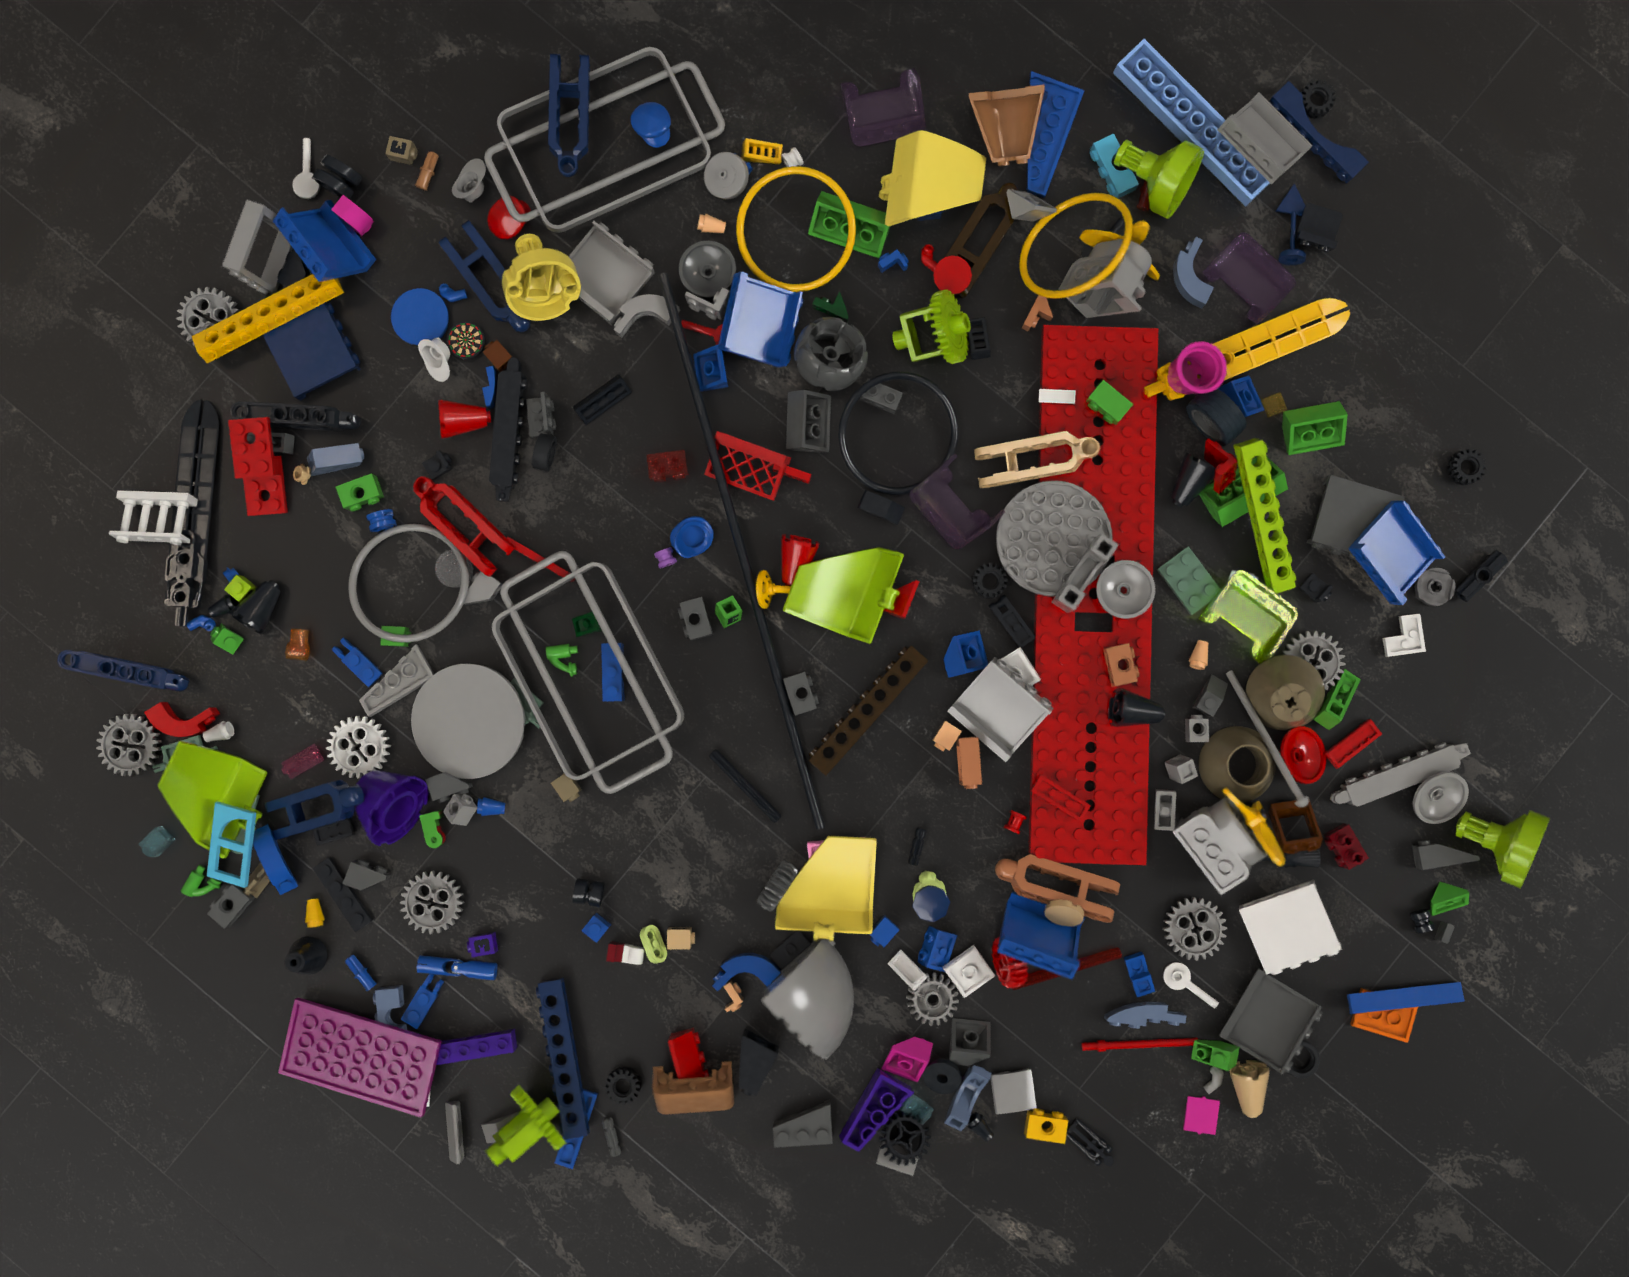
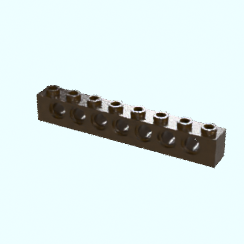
M912 645L909 648L905 646L898 654L900 658L897 662L892 661L885 668L888 672L883 677L879 675L873 682L875 686L872 690L869 691L867 689L860 696L862 701L858 705L854 703L847 711L849 713L848 717L845 720L841 718L834 725L837 729L832 734L828 732L821 740L823 745L819 749L815 747L809 753L811 757L809 761L825 776L928 662ZM902 661L910 663L911 668L908 672H903L900 669ZM890 675L897 677L898 683L896 686H890L887 683V678ZM878 689L885 692V698L881 701L876 700L874 697V693ZM864 704L872 706L871 714L865 715L862 713L861 709ZM857 718L860 725L857 729L849 727L850 719ZM840 732L845 733L847 736V740L843 744L836 741V735ZM826 747L834 749V755L831 758H826L823 755V750Z

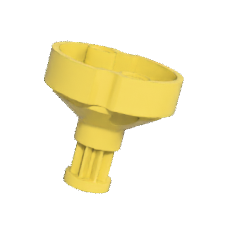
M524 234L520 236L515 243L516 252L519 256L512 260L513 264L504 271L502 276V288L508 306L518 316L534 321L549 320L564 314L570 309L569 304L571 301L578 299L581 291V283L574 263L566 254L560 251L542 248V242L537 235Z

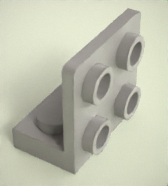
M723 287L720 292L717 291L713 298L714 304L689 292L685 293V298L689 308L697 312L701 310L706 312V316L713 320L717 318L722 320L726 312L730 291Z

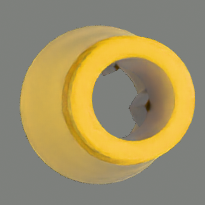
M319 899L307 900L305 917L307 928L323 926L325 919Z

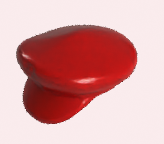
M510 196L519 214H526L531 211L526 202ZM502 197L491 207L488 213L489 229L500 239L515 237L521 231L524 224L527 223V221L518 222L512 218Z

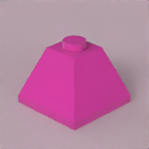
M913 1037L892 1046L881 1069L918 1083L929 1063L933 1043L922 1038Z

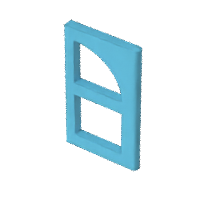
M215 802L207 877L243 888L248 887L256 812L222 802ZM234 819L247 820L244 843L222 837L223 830L230 821ZM220 847L243 853L241 876L218 870Z

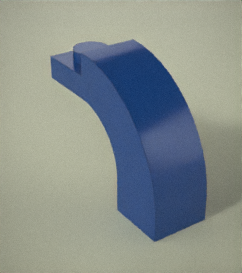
M267 824L254 831L253 845L272 885L276 887L280 895L298 887V883L287 866L269 825Z
M737 954L721 964V968L725 972L720 971L713 978L715 982L712 986L718 992L734 975L743 972L756 975L768 986L781 973V969L769 958L760 954Z

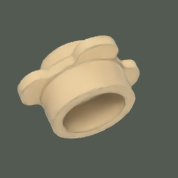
M301 464L295 467L293 478L297 482H301L302 485H306L311 476V468Z

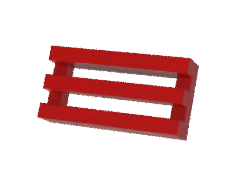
M774 464L773 471L779 473L781 466ZM786 466L783 474L808 484L811 479V474Z

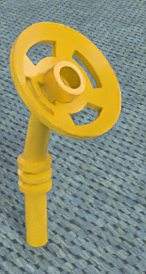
M766 570L759 572L756 581V595L761 608L767 609L770 606L772 596L775 593L789 594L791 586L775 585L772 583L770 575Z

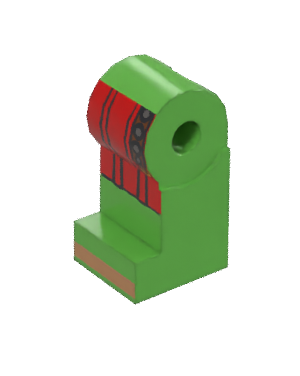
M442 810L419 815L426 844L431 848L443 845L446 837L441 831L439 819L443 817Z

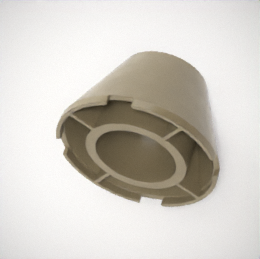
M1231 726L1215 732L1209 738V742H1205L1199 755L1198 766L1201 779L1206 788L1220 799L1229 798L1222 791L1224 788H1227L1242 803L1249 802L1261 796L1274 779L1276 771L1275 760L1260 734L1247 727ZM1245 747L1252 752L1256 761V768L1249 780L1238 783L1229 772V760L1237 749Z

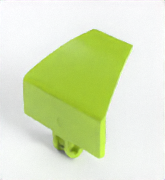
M179 741L161 777L158 788L195 843L209 851L215 802H222L256 812V824L258 818H261L262 813L251 806L263 784L267 771L241 757ZM234 819L230 821L224 828L222 837L235 841L240 829L246 830L247 820ZM220 847L219 857L227 858L231 849Z

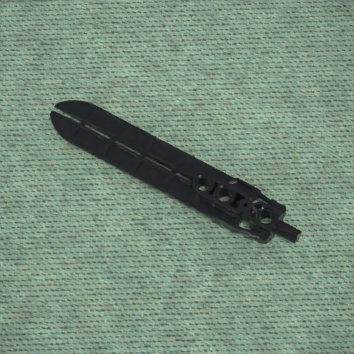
M202 400L195 401L184 415L181 426L175 493H189L192 496L194 494L198 502L197 507H193V510L191 506L186 509L181 534L187 538L191 537V543L189 545L187 543H182L181 545L169 544V554L166 558L165 581L167 583V591H165L164 603L166 606L176 607L174 626L187 627L188 608L196 609L201 607L203 595L201 591L207 576V550L220 430L217 411L210 401L207 400L204 402L201 426ZM173 506L171 533L174 530L177 506ZM189 555L190 560L185 564V558ZM176 579L177 582L171 586V581ZM195 580L199 582L198 590L193 585ZM185 593L186 599L182 602L181 596Z

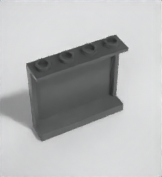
M1329 475L1325 477L1323 483L1326 487L1311 539H1308L1306 543L1312 544V547L1315 549H1330L1332 554L1342 555L1343 553L1349 555L1348 558L1356 560L1348 548L1391 501H1404L1405 496Z
M1257 969L1219 1036L1283 1075L1284 1071L1287 1073L1290 1071L1293 1065L1291 1060L1294 1054L1298 1056L1303 1048L1301 1042L1304 1037L1308 1039L1313 1031L1311 1025L1314 1021L1318 1022L1323 1014L1321 1011L1322 1006L1270 975H1266L1262 970Z

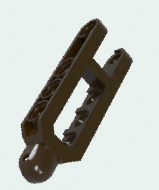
M1013 183L1004 184L998 193L983 196L945 256L961 257L972 268L969 286L962 293L958 294L963 298L967 297L1015 220L1012 219L1007 197L1008 189L1018 190L1017 186ZM997 204L1005 209L1006 215L981 255L977 257L964 249L963 246L970 239L972 232L977 224L980 223L987 208Z

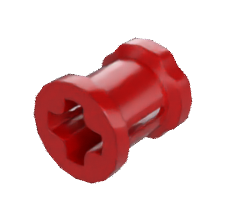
M1011 810V816L1007 825H1004V828L1020 834L1021 824L1027 817Z

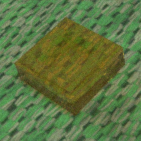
M1281 392L1261 400L1268 418L1288 410Z

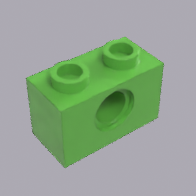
M372 473L336 486L343 508L351 512L361 509V506L367 503L369 505L380 502L379 499L384 497L377 476ZM360 489L364 490L362 498L357 497V492Z

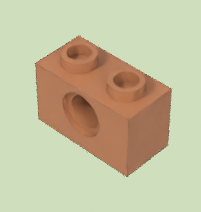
M1129 643L1103 649L1112 687L1138 681L1139 670L1133 663L1135 653ZM1120 659L1126 661L1127 666L1124 670L1118 667Z

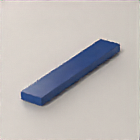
M1461 982L1347 994L1350 1014L1465 1002Z

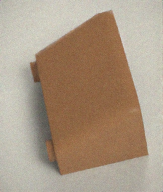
M722 1062L720 1070H712V1077L674 1080L673 1072L668 1075L664 1072L663 1066L653 1067V1095L658 1112L661 1114L721 1111L732 1108L734 1105L732 1062Z

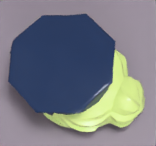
M930 871L922 872L919 876V882L914 886L912 907L920 919L935 922L946 916L950 900L946 895L944 883L936 878V874Z

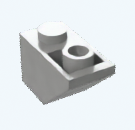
M477 572L471 580L473 583L468 588L464 604L469 605L494 600L503 584L492 576L488 577L482 572Z

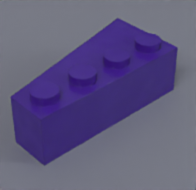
M877 1068L839 1134L841 1142L859 1152L876 1134V1131L889 1120L888 1118L903 1105L902 1103L912 1096L914 1091L911 1086Z

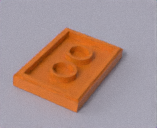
M1360 988V992H1359V993L1373 992V991ZM1418 1007L1353 1014L1350 1025L1408 1043Z

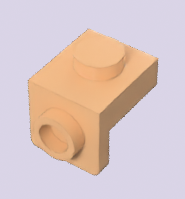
M730 979L723 986L733 1000L725 1006L726 1012L738 1010L742 1006L741 1003L744 999L740 994L742 990L738 983H733Z

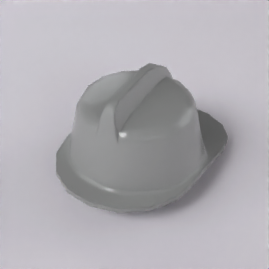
M475 158L463 167L452 187V193L456 198H464L472 203L482 195L484 191L482 179L486 172V165L483 160Z

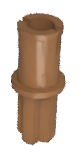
M428 152L423 167H420L421 172L415 184L417 188L427 191L430 179L435 174L433 171L439 157L436 153Z

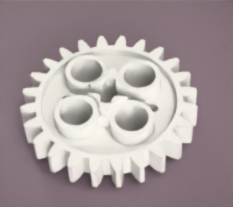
M355 716V720L352 717H348V723L341 720L342 727L334 726L337 732H330L333 739L327 740V742L331 743V746L326 749L332 752L327 757L334 758L330 764H338L335 769L336 771L343 769L342 775H346L349 772V778H353L356 773V777L359 779L362 778V773L365 775L369 771L376 770L375 767L378 769L383 768L380 762H387L384 755H390V753L385 751V748H389L391 745L385 744V741L390 738L383 737L386 730H379L381 724L374 726V719L368 722V717H363L361 721L360 716ZM360 729H363L365 731V737L363 739H360L358 736V731ZM344 739H346L349 742V746L347 749H344L342 747V741ZM357 744H361L360 750L356 751ZM370 745L375 747L374 755H370L368 752ZM354 755L359 758V763L356 766L352 763Z

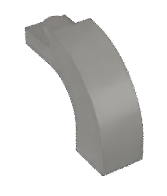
M646 294L627 301L619 309L623 318L619 317L614 324V331L622 338L635 320L646 315L655 316L669 326L671 320L664 297Z

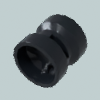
M1421 909L1410 913L1411 919L1415 922L1414 929L1416 933H1425L1435 929L1434 922L1430 920L1431 913L1429 909Z

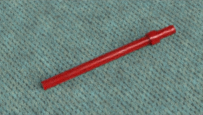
M1198 1038L1110 1042L1097 1040L1096 1042L1081 1043L1082 1051L1097 1050V1052H1106L1109 1049L1193 1046L1194 1040H1198Z

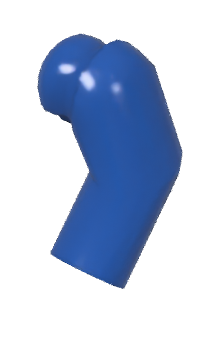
M447 284L439 286L440 295L449 302L468 298L465 289L454 291Z
M200 615L187 622V627L190 631L198 627L205 628L206 631H212L216 626L215 621L205 615Z

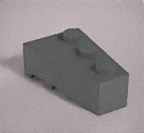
M830 1099L814 1107H809L807 1110L773 1122L774 1148L833 1144Z

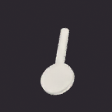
M303 138V172L295 177L293 189L299 197L310 199L318 194L320 185L312 179L311 139Z
M1174 962L1165 968L1163 979L1168 987L1174 990H1181L1186 987L1213 1008L1217 1007L1218 1001L1190 981L1191 974L1187 966Z

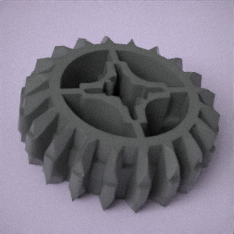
M785 860L779 864L757 899V903L763 909L771 912L776 908L796 877L797 868Z

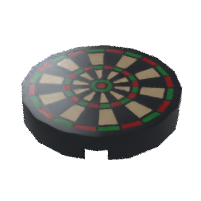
M469 321L455 324L447 335L449 350L457 358L463 360L476 358V356L483 352L486 345L482 329Z

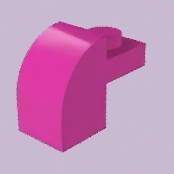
M344 195L331 209L361 236L370 230L374 222L366 212Z

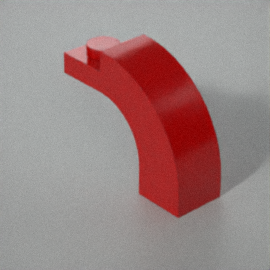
M160 702L144 712L155 728L175 737H189L202 734L204 731H207L205 725L216 720L215 717L220 714L216 707H209L192 719L183 720L173 712L168 702Z

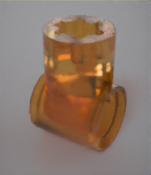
M291 629L290 642L287 643L285 650L286 659L308 660L310 654V646L307 644L309 630Z

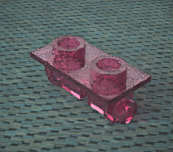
M313 744L281 763L283 765L281 770L285 775L288 774L290 779H293L324 761V758L316 744Z

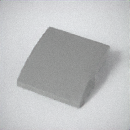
M1026 1068L1013 1072L1005 1071L991 1075L995 1114L1013 1113L1037 1108L1031 1069Z

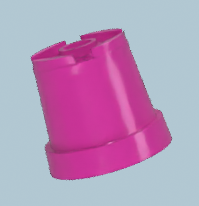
M1192 343L1183 349L1169 365L1167 380L1170 387L1177 393L1188 395L1211 392L1222 384L1226 376L1227 366L1222 352L1210 343Z

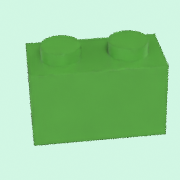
M1105 380L1098 385L1086 400L1089 403L1090 409L1095 412L1099 411L1104 415L1103 419L1106 422L1115 425L1133 405Z

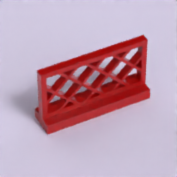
M717 431L715 435L717 449H719L721 444L726 446L729 454L720 458L727 484L774 501L791 457ZM743 452L746 460L737 464L734 454ZM731 457L734 466L726 470L722 460ZM756 458L761 459L763 467L754 470L751 461ZM709 459L704 475L716 479L715 474L711 473L712 463ZM748 463L751 473L743 476L739 467ZM774 464L781 466L779 473L772 477L768 467ZM736 469L740 478L731 481L728 472ZM765 469L769 479L760 483L756 473ZM753 475L757 485L750 488L744 479ZM771 482L773 486L771 495L764 492L762 485Z

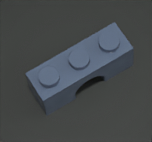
M403 985L380 987L375 990L373 994V1003L377 1008L375 1021L407 1030V1024H396L390 1017V1012L393 1008H400L405 1004Z

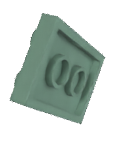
M1189 546L1156 569L1190 615H1193L1223 593Z

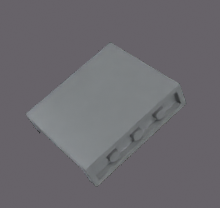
M1260 92L1237 113L1230 115L1217 129L1271 184L1312 147L1302 134Z
M593 221L591 230L568 257L574 263L581 283V291L578 298L613 325L621 315L619 309L639 293L655 271L652 267L653 264L647 258H640L637 250L632 246H625L623 239L617 234L614 236L610 234L608 227L600 222L598 224Z
M994 657L947 712L978 737L1002 760L1007 762L1016 749L1046 716L1052 712L1053 707L1047 698H1042L1037 694V690L1032 685L1025 684L1017 672L1010 671L1002 659Z

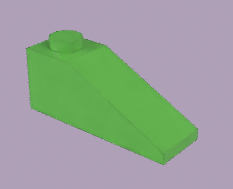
M1346 669L1343 670L1344 673L1339 675L1340 680H1336L1335 686L1331 687L1324 698L1321 710L1313 719L1328 730L1342 721L1361 680Z

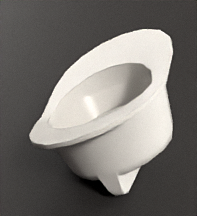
M439 337L433 340H421L418 344V350L428 372L435 380L440 382L446 381L450 374L447 363L450 357L448 346Z

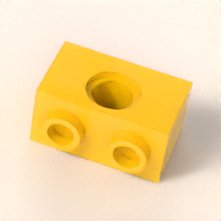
M1037 1108L1033 1109V1111L1027 1110L1024 1134L1026 1138L1065 1144L1068 1119L1063 1113L1052 1111V1114L1044 1113V1110ZM1050 1121L1051 1126L1048 1129H1043V1122Z

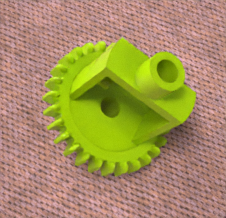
M948 289L935 292L930 299L932 303L929 306L905 312L899 316L903 329L893 332V343L897 350L908 348L912 362L944 355L943 358L947 362L955 364L963 362L966 356H968L967 351L969 349L967 344L969 342L966 338L968 337L966 332H970V320L966 313L960 312V304L958 305L957 298L955 299L954 294H951V291H948ZM922 314L924 321L934 320L935 323L930 327L936 328V331L932 334L938 335V339L935 342H940L936 350L925 353L921 351L912 317Z
M518 1085L512 1090L510 1095L520 1105L522 1111L492 1136L496 1142L485 1152L496 1166H499L507 1158L514 1162L543 1135L545 1138H548V1142L551 1143L555 1150H559L566 1142L549 1122L559 1113V1110L548 1097L536 1106L527 1093Z

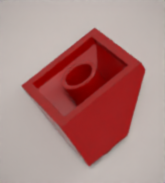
M915 580L896 589L900 594L896 596L893 604L894 610L884 608L883 612L904 619L920 581Z

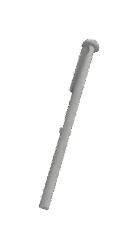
M1232 670L1227 672L1226 675L1291 791L1295 794L1297 801L1294 804L1298 807H1305L1309 802V797H1304L1234 672Z

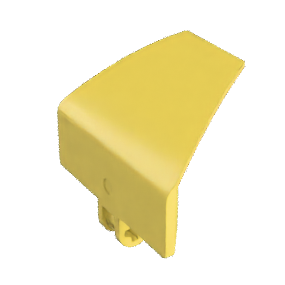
M923 130L898 138L895 145L892 173L881 178L882 190L879 192V197L882 200L888 201L885 225L892 226L917 217L980 201L986 157L960 143Z
M828 836L798 872L776 906L775 929L814 931V941H818V939L833 941L834 932L872 934L876 838Z

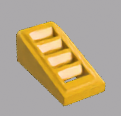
M746 138L742 146V159L747 162L781 164L783 145ZM749 147H752V154L749 153ZM757 148H760V154H759V155H756V153H757ZM765 149H768L767 156H764ZM772 149H776L775 158L772 157Z

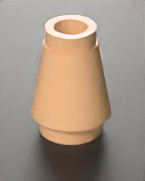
M706 213L705 215L700 214L697 229L705 233H724L726 222Z
M1197 641L1189 659V666L1191 668L1205 670V666L1208 665V642Z

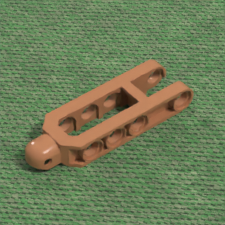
M1032 854L1023 857L1017 862L1010 859H1001L995 866L996 875L1001 880L1011 882L1018 896L1048 905L1053 900H1068L1073 902L1072 905L1076 907L1079 905L1084 910L1085 917L1106 923L1113 921L1114 910L1086 901L1085 899L1088 889L1118 895L1120 883L1048 859H1040ZM1030 868L1039 871L1043 875L1046 873L1058 877L1059 880L1065 879L1077 883L1080 886L1078 897L1027 882L1025 879L1026 869Z

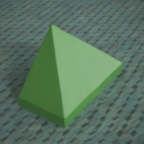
M1439 882L1431 900V915L1434 916L1468 905V890Z

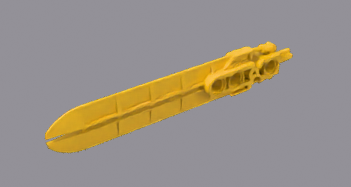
M1331 298L1317 300L1213 343L1212 345L1222 352L1226 361L1227 370L1224 380L1334 335L1346 324L1350 311L1347 310L1328 319L1325 316L1347 307V304L1341 300ZM1316 319H1321V322L1301 330L1300 326ZM1296 329V332L1278 340L1275 338L1280 334ZM1268 339L1271 340V342L1266 345L1258 347L1254 350L1250 349V347L1256 344L1264 342ZM1246 350V353L1235 357V353ZM1170 362L1157 370V382L1144 387L1145 395L1147 394L1148 398L1161 392L1170 401L1183 398L1186 395L1175 392L1168 383L1167 376Z

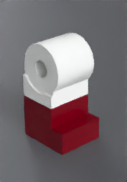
M611 941L608 946L606 961L643 964L645 949L644 947Z

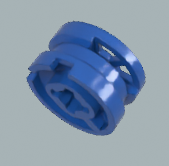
M386 509L368 514L366 518L370 522V532H379L380 530H387L396 526V520L392 517L394 516L393 510Z

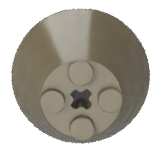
M1278 655L1260 663L1252 671L1246 684L1245 693L1263 725L1275 730L1288 731L1294 727L1305 726L1316 717L1324 702L1325 687L1321 675L1311 663L1293 655Z

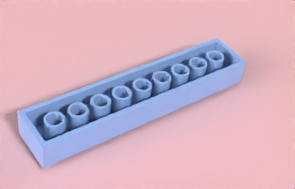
M1145 39L1117 64L1113 74L1181 142L1187 140L1203 148L1204 156L1202 163L1245 207L1270 184L1217 130L1225 122V119Z

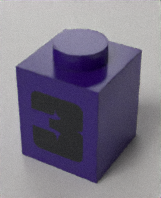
M495 932L473 935L469 938L467 949L472 957L494 954L498 951Z

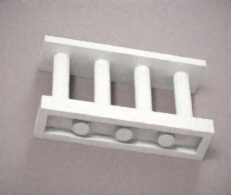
M117 491L116 498L124 502L125 508L120 531H109V535L116 538V541L121 543H128V541L169 542L173 545L190 543V539L181 533L186 509L189 506L197 507V498L189 493ZM142 505L138 532L129 531L133 507ZM153 505H159L160 511L156 531L146 532L150 509ZM177 506L178 510L173 533H164L168 508Z

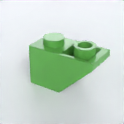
M1194 1040L1191 1059L1229 1071L1237 1065L1239 1047L1223 1041Z

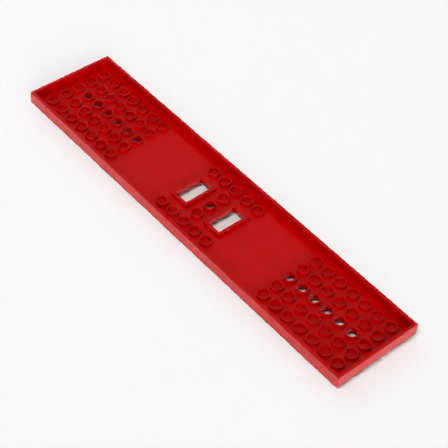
M1043 325L1040 389L1076 390L1075 404L1040 402L1039 436L1067 431L1077 439L1099 436L1102 438L1103 444L1100 446V451L1097 454L1102 458L1101 465H1095L1092 458L1083 459V462L1075 472L1039 478L1038 483L1045 481L1068 482L1082 487L1094 496L1103 506L1110 521L1112 541L1118 544V547L1112 554L1114 556L1113 563L1122 560L1137 562L1143 565L1153 577L1157 394L1148 398L1147 394L1145 395L1144 387L1157 382L1158 328ZM1100 360L1104 363L1105 367L1103 370L1095 368L1096 361ZM1097 379L1105 380L1133 403L1132 407L1116 425L1106 422L1103 419L1104 415L1099 411L1095 412L1090 409L1089 403L1086 402L1096 389L1094 381ZM1095 417H1100L1103 420L1102 427H1096L1093 424ZM1065 444L1039 449L1038 467L1049 466L1050 463L1060 464L1069 462L1073 457L1071 446ZM1098 576L1083 591L1085 596L1075 611L1069 613L1052 603L1054 597L1035 594L1033 667L1041 680L1035 683L1033 687L1037 690V694L1040 697H1045L1052 703L1053 710L1032 732L1030 790L1041 774L1084 802L1092 800L1094 808L1087 811L1083 820L1079 822L1030 791L1029 854L1057 863L1146 865L1150 724L1122 727L1112 726L1110 724L1113 723L1112 719H1108V706L1110 698L1115 697L1116 693H1113V691L1117 688H1123L1150 699L1152 604L1143 614L1134 618L1122 619L1112 616V632L1075 631V612L1108 613L1100 605L1098 598L1092 599L1089 596V591L1092 588L1096 589ZM1121 587L1120 592L1125 594L1126 588ZM1129 643L1135 653L1133 663L1139 670L1138 681L1112 687L1103 649ZM1120 659L1118 667L1124 670L1127 666L1126 661ZM1090 722L1096 726V731L1092 734L1086 731V725ZM1088 742H1093L1096 746L1095 751L1092 753L1086 751L1085 746ZM1088 761H1092L1095 764V769L1092 772H1088L1085 769V764ZM1089 780L1095 784L1092 791H1087L1084 787L1085 783ZM1087 819H1091L1094 822V826L1090 830H1086L1083 825Z

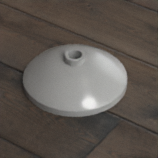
M1130 560L1117 561L1106 567L1100 574L1096 586L1097 598L1103 609L1112 616L1122 619L1134 618L1143 614L1151 606L1155 597L1154 579L1150 572L1137 562ZM1121 587L1126 588L1125 594L1120 592Z
M1445 771L1430 776L1422 782L1414 795L1413 809L1415 814L1422 821L1430 824H1439L1452 819L1466 804L1469 794L1468 785L1459 774Z

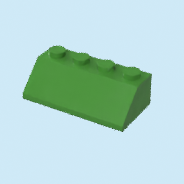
M821 191L816 201L808 234L846 247L848 219L844 206L838 196ZM850 201L856 222L853 250L880 258L890 226L885 225L886 213Z
M1267 457L1271 464L1270 474L1271 479L1275 482L1276 489L1274 492L1275 496L1288 489L1285 473ZM1256 458L1252 460V465L1256 463ZM1239 468L1236 469L1235 480L1220 494L1213 490L1214 482L1209 484L1199 494L1211 516L1222 527L1249 512ZM1260 475L1257 476L1256 483L1260 482ZM1264 493L1260 497V502L1265 498Z

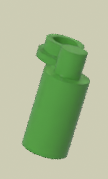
M563 644L546 647L547 659L554 667L570 673L571 677L577 675L576 663L569 662L568 666L559 661V658L571 657V654L578 653L577 646Z
M198 865L196 870L191 871L181 892L189 897L202 896L215 888L220 889L222 881L210 878L207 881L209 885L198 888L205 877L203 872L206 869L204 866Z

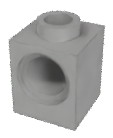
M1191 715V719H1185L1186 742H1209V719H1203V715ZM1196 723L1201 726V731L1198 734L1193 731V726Z
M1180 754L1165 762L1170 780L1183 784L1198 776L1192 758Z
M454 794L443 813L451 824L467 826L477 810V806L469 795Z

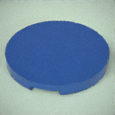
M417 288L403 293L396 300L391 311V322L396 334L408 344L418 346L419 342L423 339L433 340L438 337L441 338L448 328L449 311L439 295L428 289Z

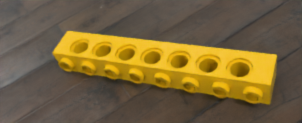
M311 274L193 335L192 339L196 351L206 363H209L343 294L338 278L318 282L315 276Z

